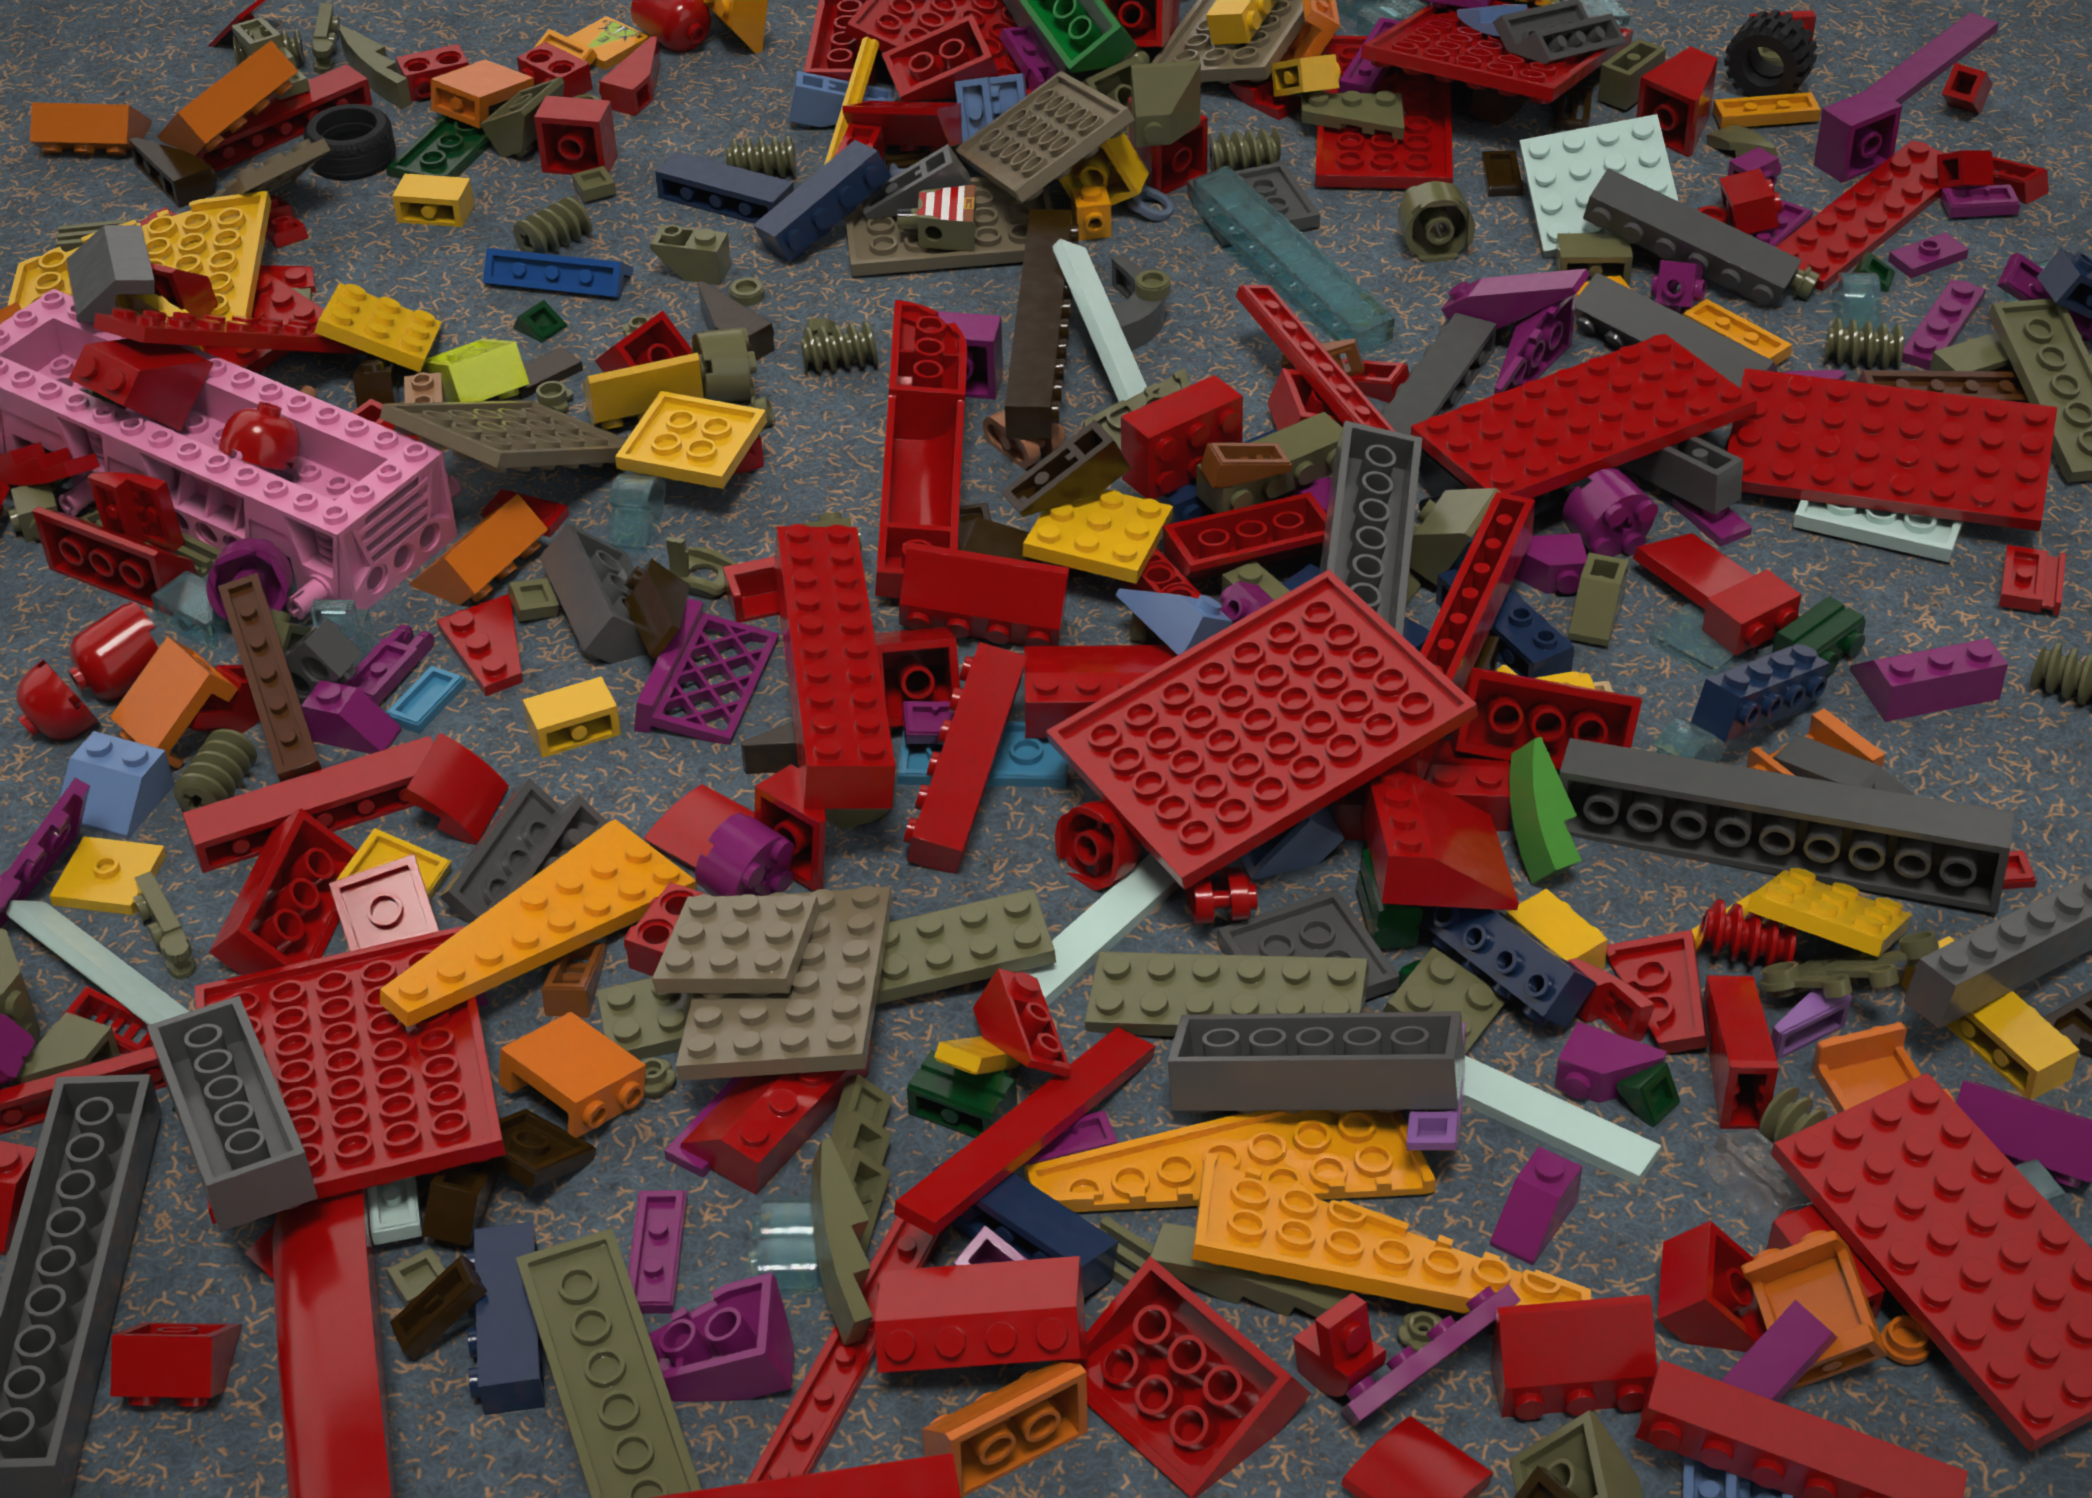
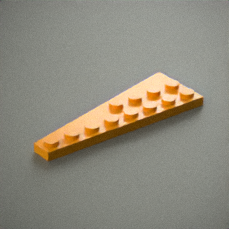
M614 819L381 988L380 1004L405 1026L410 1027L639 921L647 912L653 898L659 897L670 882L696 890V880L618 820Z
M1258 1110L1254 1113L1235 1114L1024 1166L1025 1180L1073 1212L1198 1206L1206 1152L1219 1155L1217 1163L1245 1173L1249 1166L1262 1170L1261 1179L1283 1187L1290 1188L1293 1182L1306 1186L1320 1200L1429 1194L1435 1192L1436 1179L1422 1151L1407 1150L1408 1124L1401 1110L1392 1113H1382L1377 1110H1351L1346 1113H1334L1329 1110H1304L1293 1114L1285 1113L1282 1110Z
M1206 1152L1191 1258L1193 1260L1254 1271L1263 1275H1274L1305 1281L1314 1285H1325L1356 1291L1365 1295L1371 1294L1401 1300L1410 1304H1422L1452 1310L1461 1314L1471 1312L1466 1303L1488 1286L1496 1293L1509 1284L1521 1300L1517 1305L1591 1299V1289L1539 1270L1533 1272L1526 1269L1523 1273L1513 1270L1507 1263L1500 1260L1498 1255L1485 1251L1483 1257H1477L1452 1248L1454 1240L1439 1235L1437 1242L1408 1232L1409 1223L1345 1200L1341 1202L1331 1200L1330 1203L1322 1201L1310 1192L1306 1186L1293 1182L1290 1188L1283 1187L1261 1179L1262 1170L1249 1166L1245 1173L1217 1163L1219 1155Z

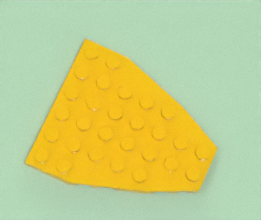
M268 191L195 200L189 202L190 211L170 216L167 209L158 212L157 218L142 226L151 263L208 276L218 302V306L210 314L226 317L225 321L232 320L233 315L251 318L271 208V199ZM132 220V221H129V222H126V223H123V224H120V225H141V224H140V223H137L136 220ZM96 232L82 237V243L84 244ZM59 246L47 251L42 256L32 257L18 263L7 306L18 302L21 309H24L41 298L44 293L53 289L72 296L67 271V258L78 248L65 252Z

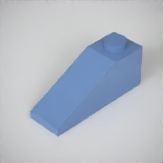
M797 71L790 104L789 121L806 128L810 126L822 128L837 124L849 81ZM867 85L863 101H894V90Z
M1120 588L1116 593V596L1177 655L1233 623L1220 610L1221 604L1205 595L1193 598L1176 594Z

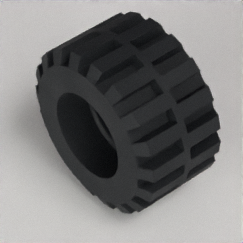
M1765 10L1759 12L1756 17L1754 15L1751 16L1735 34L1726 48L1725 53L1728 55L1724 58V66L1729 67L1726 74L1728 78L1735 80L1732 84L1735 89L1741 88L1744 91L1742 95L1749 97L1750 95L1794 94L1814 68L1813 64L1817 59V54L1814 53L1817 49L1816 41L1810 40L1813 33L1810 29L1805 30L1802 27L1805 23L1800 18L1798 21L1792 19L1793 14L1786 12L1783 16L1780 15V10H1772L1768 15ZM1758 47H1766L1776 52L1781 58L1783 66H1775L1765 61L1760 55Z

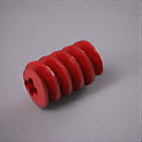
M1718 898L1704 913L1697 935L1696 951L1699 953L1706 942H1711L1713 957H1717L1724 946L1729 947L1730 961L1735 962L1740 953L1745 951L1747 952L1748 966L1752 967L1759 956H1763L1765 967L1775 964L1777 961H1793L1797 944V928L1781 924L1779 927V922L1765 918L1761 923V916L1748 912L1744 917L1743 907L1737 903L1733 904L1726 913L1725 902Z

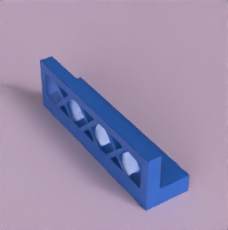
M487 248L483 283L620 298L622 295L623 278L632 277L634 267L619 261Z

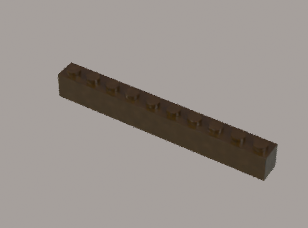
M1030 209L1005 400L1006 438L1052 439L1053 423L1060 424V402H1062L1063 381L1065 379V361L1067 360V341L1069 340V321H1071V301H1073V295L1052 246L1059 239L1079 245V224H1072V210Z

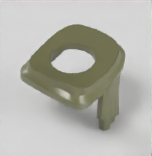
M666 538L669 556L668 570L690 585L689 593L713 599L725 592L723 567L737 564L724 554L709 548L692 547L686 549L685 539ZM697 568H711L718 573V576L713 581L702 577L690 576L689 573Z

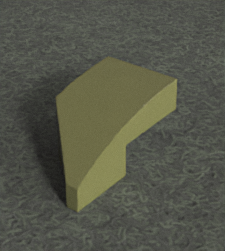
M1732 124L1707 134L1709 146L1716 149L1735 150L1736 158L1758 147L1777 157L1774 144L1760 134L1742 126Z

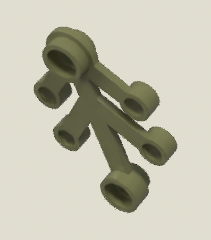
M1920 931L1907 934L1899 939L1900 950L1883 953L1879 957L1853 949L1852 952L1837 960L1835 954L1827 953L1813 956L1801 965L1794 961L1775 963L1762 969L1761 990L1771 992L1772 997L1781 998L1797 994L1800 991L1799 988H1823L1825 998H1839L1853 992L1850 978H1869L1872 988L1889 987L1899 982L1896 965L1890 963L1908 960L1910 967H1916L1920 958L1939 949L1937 935L1934 931Z

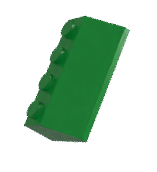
M1019 0L1072 73L1110 68L1137 47V44L1104 0Z

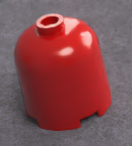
M632 0L631 16L634 24L644 33L650 35V37L656 36L658 43L671 51L686 52L698 47L706 39L710 31L712 22L710 9L703 0Z
M136 602L123 604L74 637L69 647V657L73 667L68 670V674L80 691L88 688L94 696L104 701H114L124 697L159 649L149 633L155 629V626Z

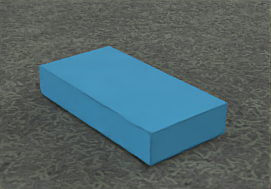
M430 666L385 713L396 721L401 728L420 734L466 686L465 677Z

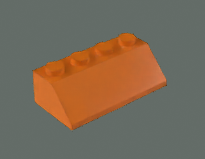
M270 40L178 111L157 137L162 142L194 156L205 148L210 153L225 140L221 135L229 130L234 134L248 122L245 117L249 113L253 112L257 116L271 104L268 98L273 94L280 98L291 89L293 83L290 80L298 70L273 41Z

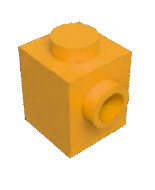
M1086 185L1082 188L1071 189L1072 224H1079V241L1112 237L1111 202L1106 186Z

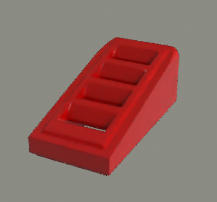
M1993 157L1994 185L2010 184L2018 200L2026 205L2048 194V170Z
M1342 359V363H1348V359ZM1363 360L1364 372L1350 376L1351 380L1365 396L1391 403L1398 386L1401 383L1405 384L1409 378L1408 365L1405 363Z
M88 986L82 990L64 1012V1014L67 1012L86 1019L95 1015L98 1016L95 1022L105 1024L108 1019L114 1021L110 1027H112L120 1054H127L152 1046L149 1032L146 1033L139 1043L132 1041V1038L139 1029L148 1031V1024L115 999ZM124 1024L130 1025L123 1036L117 1034Z

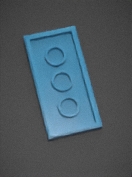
M1008 721L986 786L1067 787L1068 763L1049 743L1048 738H1025V722ZM903 728L898 784L930 785L932 777L926 776L929 761L933 751L941 753L943 745L905 744Z

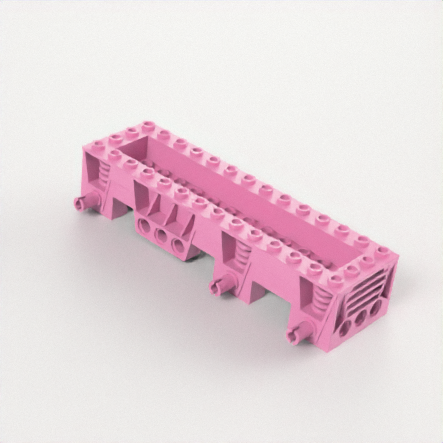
M53 289L44 293L41 298L26 308L17 311L12 317L0 324V455L41 442L43 448L52 452L68 447L72 459L95 453L100 468L71 476L73 488L58 497L60 506L67 514L71 513L72 516H76L79 511L95 501L87 478L92 473H133L167 481L181 532L220 550L240 539H268L285 556L290 557L298 591L287 597L285 607L294 618L297 617L299 620L303 619L320 603H324L352 617H359L458 537L451 499L461 493V485L453 475L449 477V474L446 473L444 451L190 345L177 346L201 356L214 364L180 432L118 403L112 405L78 389L84 386L69 379L85 344L127 339L94 329V322H77L72 296ZM259 402H267L281 407V415L292 420L299 433L300 448L295 469H291L287 464L285 470L251 464L242 461L243 455L235 449H232L231 456L219 450L218 446L227 420L238 410L247 407L257 408Z

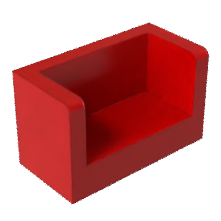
M775 556L723 567L726 597L736 622L743 623L780 615L774 569Z

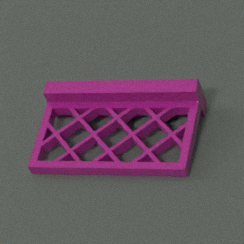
M688 598L680 629L659 655L636 702L634 731L650 733L654 726L704 741L730 745L777 644L779 633L702 613L703 602ZM706 629L722 632L726 637L710 641L705 635ZM749 641L766 643L763 648L750 652L743 645V643ZM733 646L739 654L723 659L718 651ZM708 654L713 663L697 667L692 658ZM747 665L752 671L751 674L737 678L731 669ZM721 672L727 680L710 685L705 677ZM695 680L701 688L684 693L679 685ZM735 691L740 697V700L724 704L718 695ZM709 699L714 708L698 712L692 703ZM678 707H683L688 716L681 718L665 715L666 711ZM722 717L728 726L726 731L709 727L706 722Z

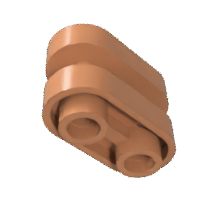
M999 411L983 420V432L988 443L1022 469L1038 463L1041 453L1047 457L1064 444L1066 438L1062 425L1053 423L1052 439L1006 438L1004 412Z

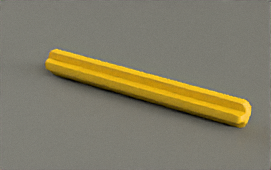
M869 37L862 39L842 106L863 101L879 47V42L876 39ZM842 108L825 164L834 157L848 128Z

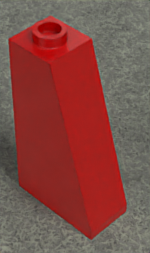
M1707 975L1703 1007L1719 1129L1760 1130L1763 1113L1773 1100L1779 1068L1754 976Z

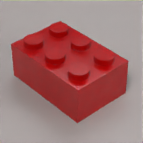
M1213 375L1122 415L1121 452L1131 468L1122 476V480L1146 499L1159 498L1196 481L1197 465L1202 463L1207 443H1243V396L1216 375Z

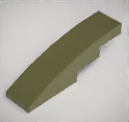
M263 17L232 25L233 33L247 57L272 40L297 69L295 58L284 47L281 34ZM298 70L290 80L293 83V87L278 99L281 100L310 91L307 78Z
M345 26L340 27L339 32L344 56L353 69L368 79L369 88L400 109L411 105L408 80L406 77L398 74L396 62L387 58L385 46Z
M856 1074L845 1080L834 1119L831 1139L869 1218V1222L860 1240V1245L864 1254H866L891 1170L884 1167L882 1163L892 1134L883 1128L892 1096L859 1074Z
M831 1137L821 1140L812 1163L811 1217L815 1254L826 1299L845 1346L861 1341L873 1318L861 1292L871 1269L860 1245V1240L869 1222V1218Z
M1163 1222L1150 1254L1154 1260L1178 1280L1210 1295L1234 1304H1238L1241 1298L1245 1297L1284 1316H1289L1294 1307L1308 1314L1319 1317L1351 1293L1355 1294L1356 1292L1193 1260L1191 1258L1195 1235L1194 1227Z

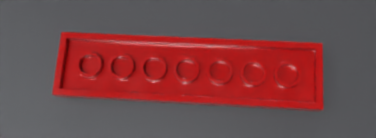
M1911 140L1788 236L1776 248L1801 259L1802 261L1798 269L1805 271L1810 266L1812 267L1811 271L1820 274L1815 289L1823 292L1858 264L1867 251L1873 252L1941 197L1942 189L1938 188L1937 154H1943L1944 152L1929 147L1924 142Z
M112 308V314L95 313L94 329L142 343L369 354L314 333L316 326L310 327L311 322L298 319H289L288 324L283 325V320L261 317L260 322L254 323V318L233 315L232 320L225 321L226 317L215 314H203L202 319H196L194 314L173 312V317L166 318V313L159 311L143 310L142 315L135 316L136 311Z

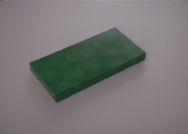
M489 110V116L495 111ZM443 115L386 168L387 176L402 179L404 174L459 177L492 143L482 128L479 129Z

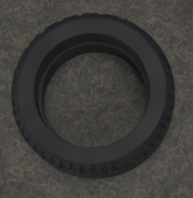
M345 104L328 108L316 114L307 123L304 130V140L310 139L311 143H314L324 138L329 146L330 151L311 166L316 173L329 179L356 180L366 178L384 170L395 157L396 146L392 124L384 112L372 106Z

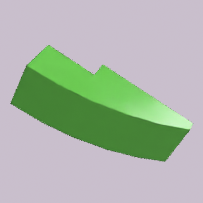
M1536 738L1511 754L1509 775L1510 806L1514 831L1523 863L1532 884L1560 874L1582 861L1565 824L1577 817L1542 738Z

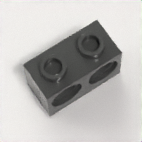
M329 618L325 619L285 652L301 705L320 680L344 684L357 671L352 664L363 654Z

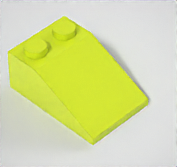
M483 338L428 357L422 368L423 372L429 374L441 372L445 396L448 402L485 401L497 395L500 400L520 394L519 387L530 384L517 344L514 341Z

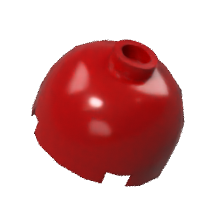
M259 402L257 408L247 407L233 413L224 426L218 447L219 450L231 456L232 449L240 451L243 455L242 461L279 470H285L287 464L291 469H295L299 455L300 438L298 429L292 420L281 415V407L267 402Z
M44 659L33 666L18 685L16 701L23 714L17 719L34 737L41 732L51 740L66 741L85 733L99 721Z
M1091 801L1071 808L1057 822L1054 835L1057 856L1059 860L1065 858L1068 866L1080 873L1067 872V874L1091 890L1098 891L1118 883L1135 868L1139 861L1142 849L1141 842L1103 801ZM1094 865V874L1096 876L1088 872L1086 867ZM1110 868L1108 873L1103 874L1106 870Z

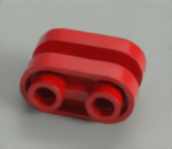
M1240 867L1221 868L1220 882H1211L1210 878L1206 877L1186 889L1189 913L1195 924L1214 923V909L1224 908L1230 921L1249 920L1250 910H1257L1258 908L1255 883L1250 882L1249 875H1245Z

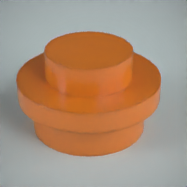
M1903 1315L1894 1318L1884 1326L1881 1332V1338L1888 1357L1898 1363L1907 1365L1918 1364L1925 1361L1931 1353L1933 1341L1911 1316Z

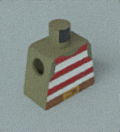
M975 185L920 191L918 208H898V230L918 229L919 246L923 248L975 251L977 216Z

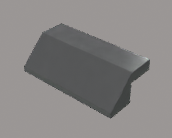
M1567 0L1505 14L1493 21L1508 52L1544 64L1621 46L1626 43L1612 13L1589 18L1580 0Z
M103 225L67 258V271L77 322H94L95 313L112 314V308H116V294H155V280L141 225Z
M528 778L515 790L439 897L467 923H471L596 832L608 821L579 794L559 806L533 780Z

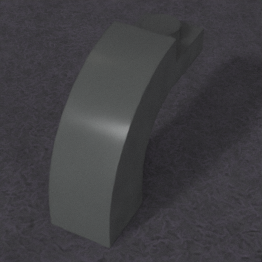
M1122 254L1112 258V286L1127 300L1113 305L1112 309L1132 351L1147 344L1161 331L1166 318V298L1159 301H1146L1139 298L1135 294V278L1143 271L1139 265H1136L1126 255ZM1154 266V267L1148 268V269H1146V270H1158V269Z

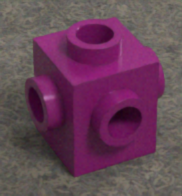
M1661 260L1659 275H1654L1651 286V295L1656 297L1655 302L1681 315L1687 311V308H1692L1698 302H1702L1706 293V280H1702L1703 266L1695 263ZM1681 284V289L1677 293V286Z

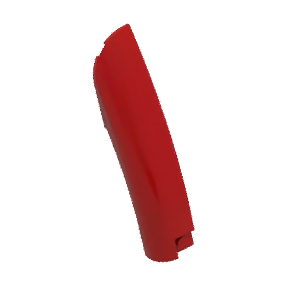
M895 300L875 586V596L894 599L900 598L908 542L958 550L967 343L960 328L954 322L949 324L939 318V312L932 308L901 300Z
M367 1188L346 1192L337 1197H325L309 1201L294 1209L280 1211L274 1224L272 1244L276 1343L289 1498H397L386 1394L380 1298L370 1227Z

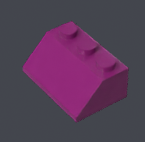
M1987 638L1851 665L1849 670L1884 722L2000 700L2008 664L1991 640Z
M1963 1080L1956 1104L2017 1169L2031 1172L2032 1165L2035 1164L2052 1170L2051 1180L2075 1188H2079L2081 1180L2089 1183L2092 1182V1119L1972 1080Z

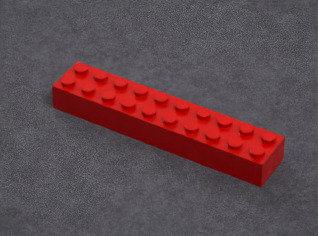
M803 524L777 526L774 569L804 809H892L896 766L857 527H847L840 524L829 527H808Z

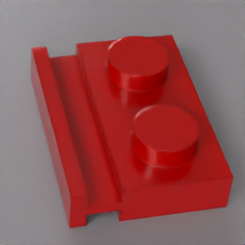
M2007 545L2004 556L1999 606L2040 612L2041 608L2052 609L2053 615H2059L2062 604L2066 554L2060 553L2059 557L2047 556L2048 551Z

